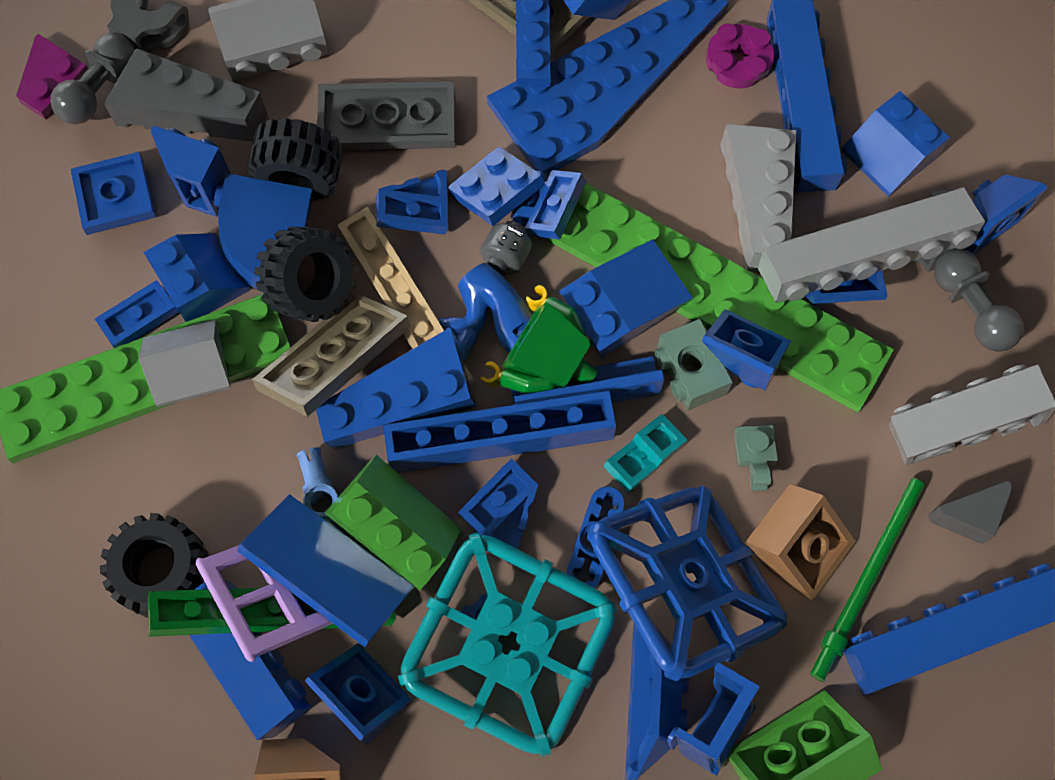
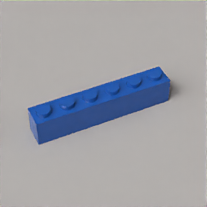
M772 0L766 21L770 42L774 49L773 63L784 129L796 130L795 193L836 190L842 177L846 175L847 161L846 157L840 154L841 129L839 125L835 126L834 120L836 101L835 97L830 96L829 93L831 74L829 67L824 65L825 41L823 38H819L818 32L820 13L818 10H814L813 0Z
M610 391L386 424L383 425L389 466L397 473L609 441L614 438L616 422Z
M1049 562L1026 571L1029 576L1028 579L1017 582L1015 576H1011L992 584L994 592L982 595L980 589L958 597L960 605L947 609L945 603H941L922 611L925 618L912 623L910 617L907 616L887 624L890 632L876 637L874 630L851 638L854 645L846 649L844 655L862 695L865 696L1054 622L1055 568L1052 569Z

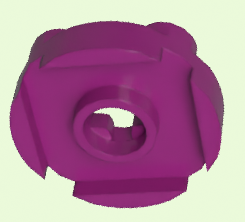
M728 23L721 25L717 33L710 39L706 52V65L709 71L712 69L720 83L732 88L754 86L756 81L762 77L764 79L769 74L774 59V49L770 42L769 33L764 29H757L744 24L732 25ZM743 52L747 56H744L743 61L736 60V55L732 53Z

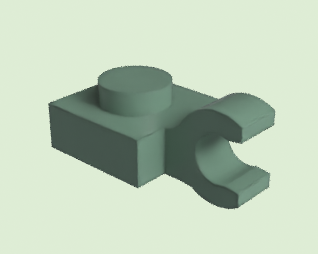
M773 425L736 427L734 437L738 467L749 466L752 491H767V485L771 484V474L768 465H775L778 461Z

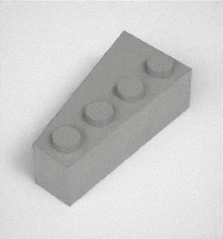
M726 124L720 147L722 156L725 158V171L733 195L734 213L737 214L739 223L738 232L746 270L760 272L758 265L763 248L791 240L796 130Z
M1025 364L1017 365L1004 371V377L989 381L988 377L980 378L967 384V390L955 394L951 390L944 391L932 396L930 403L916 407L915 403H911L894 410L895 415L890 416L889 428L905 466L950 453L956 449L954 444L962 442L963 447H970L992 437V432L999 431L1004 437L1017 433L1020 428L1029 424V421L1033 428L1046 424L1055 411V399L1039 365L1026 368Z

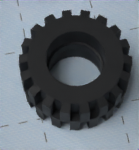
M271 119L266 121V123H261L255 131L247 171L251 178L312 189L311 201L325 199L329 195H333L337 188L343 146L335 135L330 134V131L316 124L298 119Z
M297 226L287 227V231H277L274 233L276 240L268 238L263 244L267 248L266 251H259L256 258L261 260L260 267H255L254 275L260 276V281L256 282L257 290L265 292L261 297L266 304L272 305L271 309L277 313L310 322H318L319 319L328 320L332 318V312L339 314L344 309L342 306L343 301L349 303L352 295L349 291L351 288H356L357 283L356 280H353V273H357V265L351 264V260L355 257L352 250L345 249L347 243L342 238H336V234L333 232ZM310 255L315 264V277L311 286L306 291L301 292L297 283V271L302 260Z
M150 513L149 520L143 515L133 517L135 524L131 526L124 522L119 526L122 532L117 537L111 534L107 541L112 544L110 549H103L101 558L107 561L106 564L100 565V574L107 578L102 582L105 589L112 593L111 597L117 603L148 618L149 591L195 590L205 582L196 566V560L209 557L208 551L202 546L204 543L183 522L180 523L176 518L169 515L164 518L159 513ZM158 548H172L174 552V565L170 574L156 585L141 586L138 572L144 557Z

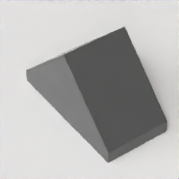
M1008 480L939 506L928 517L931 523L983 544L996 536L1012 486Z

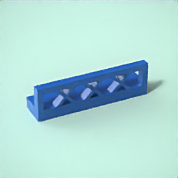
M651 356L596 366L595 368L598 369V372L591 383L580 384L571 378L563 388L536 393H522L512 389L510 391L513 405L610 391L611 402L617 403L660 395L664 377L662 370L656 371L654 359Z

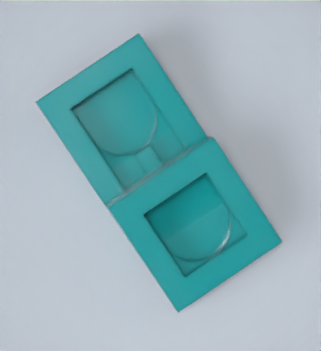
M661 414L636 433L633 440L611 456L603 467L629 494L687 442V439Z

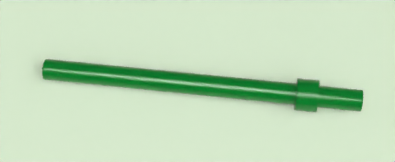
M914 478L910 480L832 631L828 630L820 644L823 649L809 673L816 680L824 682L836 657L843 655L849 643L846 638L925 487L922 481Z

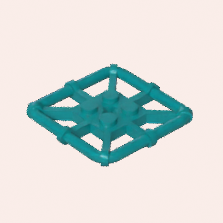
M479 532L470 534L469 539L457 551L435 597H430L426 604V607L429 609L403 658L401 675L398 676L400 686L405 685L406 689L417 698L465 721L463 726L471 730L476 727L524 752L540 754L541 758L550 755L551 749L562 738L584 689H589L593 681L590 676L613 629L615 612L618 611L615 601L611 602L609 597L601 591L554 568V563L547 559H544L542 562L497 538L480 535ZM485 551L535 575L522 604L498 592ZM473 555H475L488 595L476 620L448 606ZM545 581L596 607L558 621H554L532 609ZM442 616L471 629L459 655L417 669ZM599 618V622L576 670L548 657L559 631ZM512 631L517 634L516 642L520 644L518 651L510 650L507 655L501 652L503 645L498 642L500 635L508 636ZM460 665H464L486 677L472 706L426 684L420 679ZM542 666L571 680L546 733H544L531 694V689ZM496 682L520 694L534 737L482 712Z

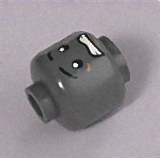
M506 221L505 223L495 224L491 228L480 248V254L483 260L500 275L516 274L522 269L532 251V241L528 230L524 226L513 221Z

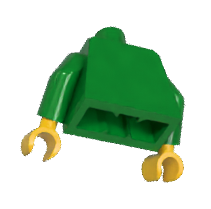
M541 285L534 288L535 292L542 298L534 301L526 297L529 309L534 313L502 364L506 369L503 371L496 363L489 361L485 365L491 370H496V374L490 379L480 377V379L489 387L495 388L501 385L502 387L522 393H536L563 388L571 378L580 384L591 383L598 369L582 359L591 343L585 337L586 330L576 309L555 297L548 298L546 289Z

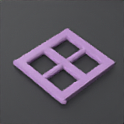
M239 545L196 560V566L246 660L253 662L256 657L333 624L319 612L306 616L294 594L261 569L260 571L268 585L234 599L219 571L248 560L237 551ZM275 596L289 624L255 638L240 609Z

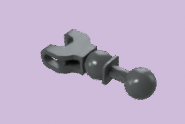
M111 0L113 18L107 25L110 33H106L96 40L93 51L87 50L85 52L90 67L79 80H65L53 89L50 103L55 115L68 124H82L90 120L97 108L95 93L106 80L114 84L117 82L135 49L149 53L153 50L166 49L177 42L189 24L187 7L175 1H168L157 10L146 11L148 0Z
M939 189L930 193L929 198L949 191ZM953 248L941 252L932 259L925 260L921 258L914 260L921 263L928 272L934 270L937 284L945 291L952 293L949 298L951 303L964 298L977 316L974 333L976 339L983 347L991 351L1002 352L1013 348L1019 343L1024 332V323L1020 314L1011 307L996 305L983 288L990 274L987 271L981 272L982 267L979 259L972 252Z

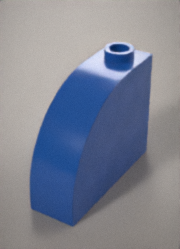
M229 173L225 175L223 186L217 185L214 206L219 207L218 226L223 254L234 272L253 288L257 289L256 282L260 281V276L254 275L255 267H260L261 260L256 258L259 251H266L267 248L263 245L268 238L276 240L274 233L279 230L287 231V227H307L312 189Z

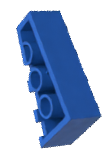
M450 327L330 397L316 409L324 443L337 449L384 435L383 425L450 415L476 407L457 337Z

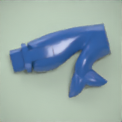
M482 263L466 273L458 283V289L466 306L467 313L465 317L439 318L442 328L446 330L451 327L457 337L463 361L466 360L476 343L478 334L484 326L488 307L492 310L498 340L508 354L533 315L527 304L509 282L490 265Z

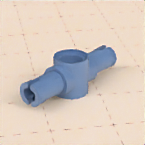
M309 448L311 461H309L305 450L300 451L296 456L305 481V485L302 487L304 505L343 533L342 528L328 517L325 512L319 513L314 511V505L317 500L327 497L331 498L334 503L338 498L332 479L327 478L320 448Z

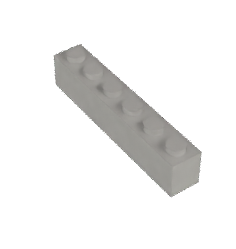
M963 187L764 247L758 270L775 303L788 299L796 301L805 297L808 293L820 289L825 291L832 290L846 281L856 278L857 280H864L876 272L888 268L896 270L911 261L921 258L925 260L932 259L941 252L953 248L964 249L976 241L985 220Z

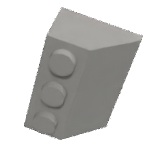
M236 0L208 8L232 81L248 79L254 75L271 70H282L290 65L305 61H315L320 57L329 55L314 0Z

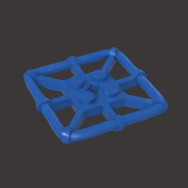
M701 485L698 488H686L658 499L649 497L641 500L638 506L605 517L589 527L587 539L591 542L597 558L621 598L619 602L621 609L624 613L628 612L654 659L664 670L665 677L678 681L680 678L693 677L715 666L718 662L721 663L725 660L728 662L735 661L741 658L743 651L774 637L787 626V614L782 610L778 599L753 560L754 552L749 546L744 545L719 502L712 495L711 489ZM691 503L694 509L690 533L678 537L665 512ZM708 515L731 553L719 557L706 535ZM640 521L649 522L662 544L650 547L617 530ZM611 548L642 562L654 585L636 592ZM739 565L758 598L739 590L727 568ZM686 572L688 574L693 573L696 577V580L692 582L687 577ZM660 596L663 597L676 620L671 653L643 606V603ZM730 604L763 620V624L737 636L721 608ZM704 616L719 641L718 646L687 660L692 623L694 620Z

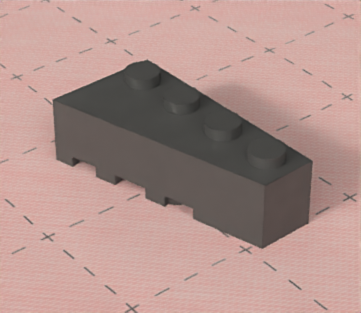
M135 49L104 102L116 126L129 127V124L143 125L145 129L149 130L153 126L161 128H174L184 134L192 135L194 131L209 133L210 137L252 142L254 141L256 129H258V126L264 122L268 115L259 91L139 49Z

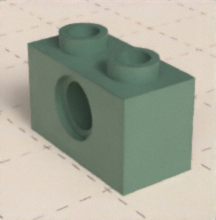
M700 319L661 334L655 350L658 365L662 370L667 369L672 379L670 386L674 397L678 402L683 401L687 411L727 395L732 385V380L724 365L702 342L706 330ZM686 361L693 362L698 366L699 370L694 372L688 371L681 363Z

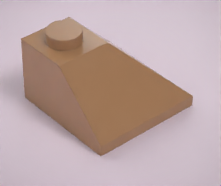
M304 738L262 740L254 774L255 780H342L340 764Z

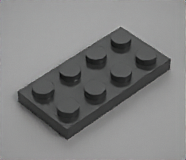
M454 81L318 84L317 126L330 131V134L335 135L342 144L343 150L455 148Z

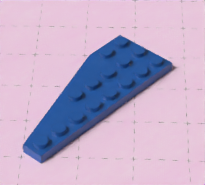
M668 0L550 63V86H516V81L488 95L487 104L530 166L536 171H542L549 175L552 170H558L597 149L605 141L606 135L614 127L620 125L625 119V115L636 103L639 104L664 78L678 58H682L689 51L693 42L700 35H704L727 10L728 1Z

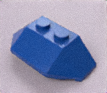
M634 621L625 780H637L671 749L667 740L675 727L687 731V710L681 709V693H688L689 677L680 678L678 681L665 677L664 670L654 659ZM658 630L659 634L661 635L663 641L665 642L667 648L671 653L672 645Z

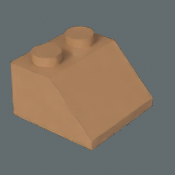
M792 484L788 485L746 540L747 545L765 567L812 601L856 542L824 495Z

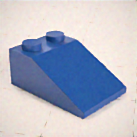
M653 239L590 270L559 291L563 301L576 309L586 330L587 337L601 358H604L693 299Z

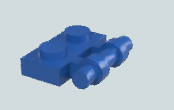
M552 170L548 177L546 173L537 171L542 174L545 185L516 207L511 214V219L513 222L524 226L530 236L560 240L587 181L583 174L578 172Z

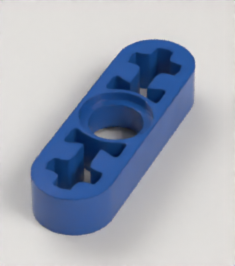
M599 488L590 499L566 574L576 579L577 577L572 575V573L580 572L585 560L583 557L578 558V553L589 559H598L595 552L587 548L584 543V537L588 533L589 527L598 522L601 513V505L596 504L597 501L604 502L606 497L613 499L612 505L617 507V510L610 509L607 517L622 512L624 509V498L615 488ZM593 518L597 522H589V520ZM592 560L589 576L594 578L593 582L586 581L585 583L597 589L604 568L601 563L598 565Z

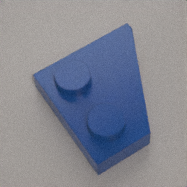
M447 170L436 171L434 177L419 180L416 177L406 180L401 185L393 184L379 188L376 195V226L445 235L448 229Z
M511 458L457 514L475 532H479L480 535L497 538L518 549L538 484Z

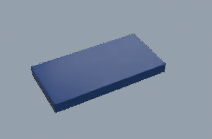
M290 494L239 544L237 550L364 647L370 643L414 587Z

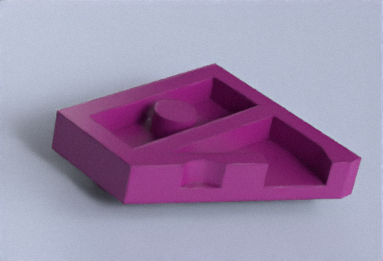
M37 34L34 38L16 97L21 104L46 120L53 113L50 103L53 89L65 80H79L89 68L74 56L40 34Z

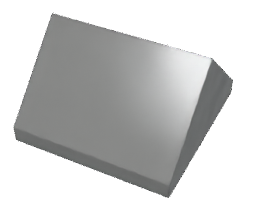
M216 320L142 339L139 361L157 407L231 389Z

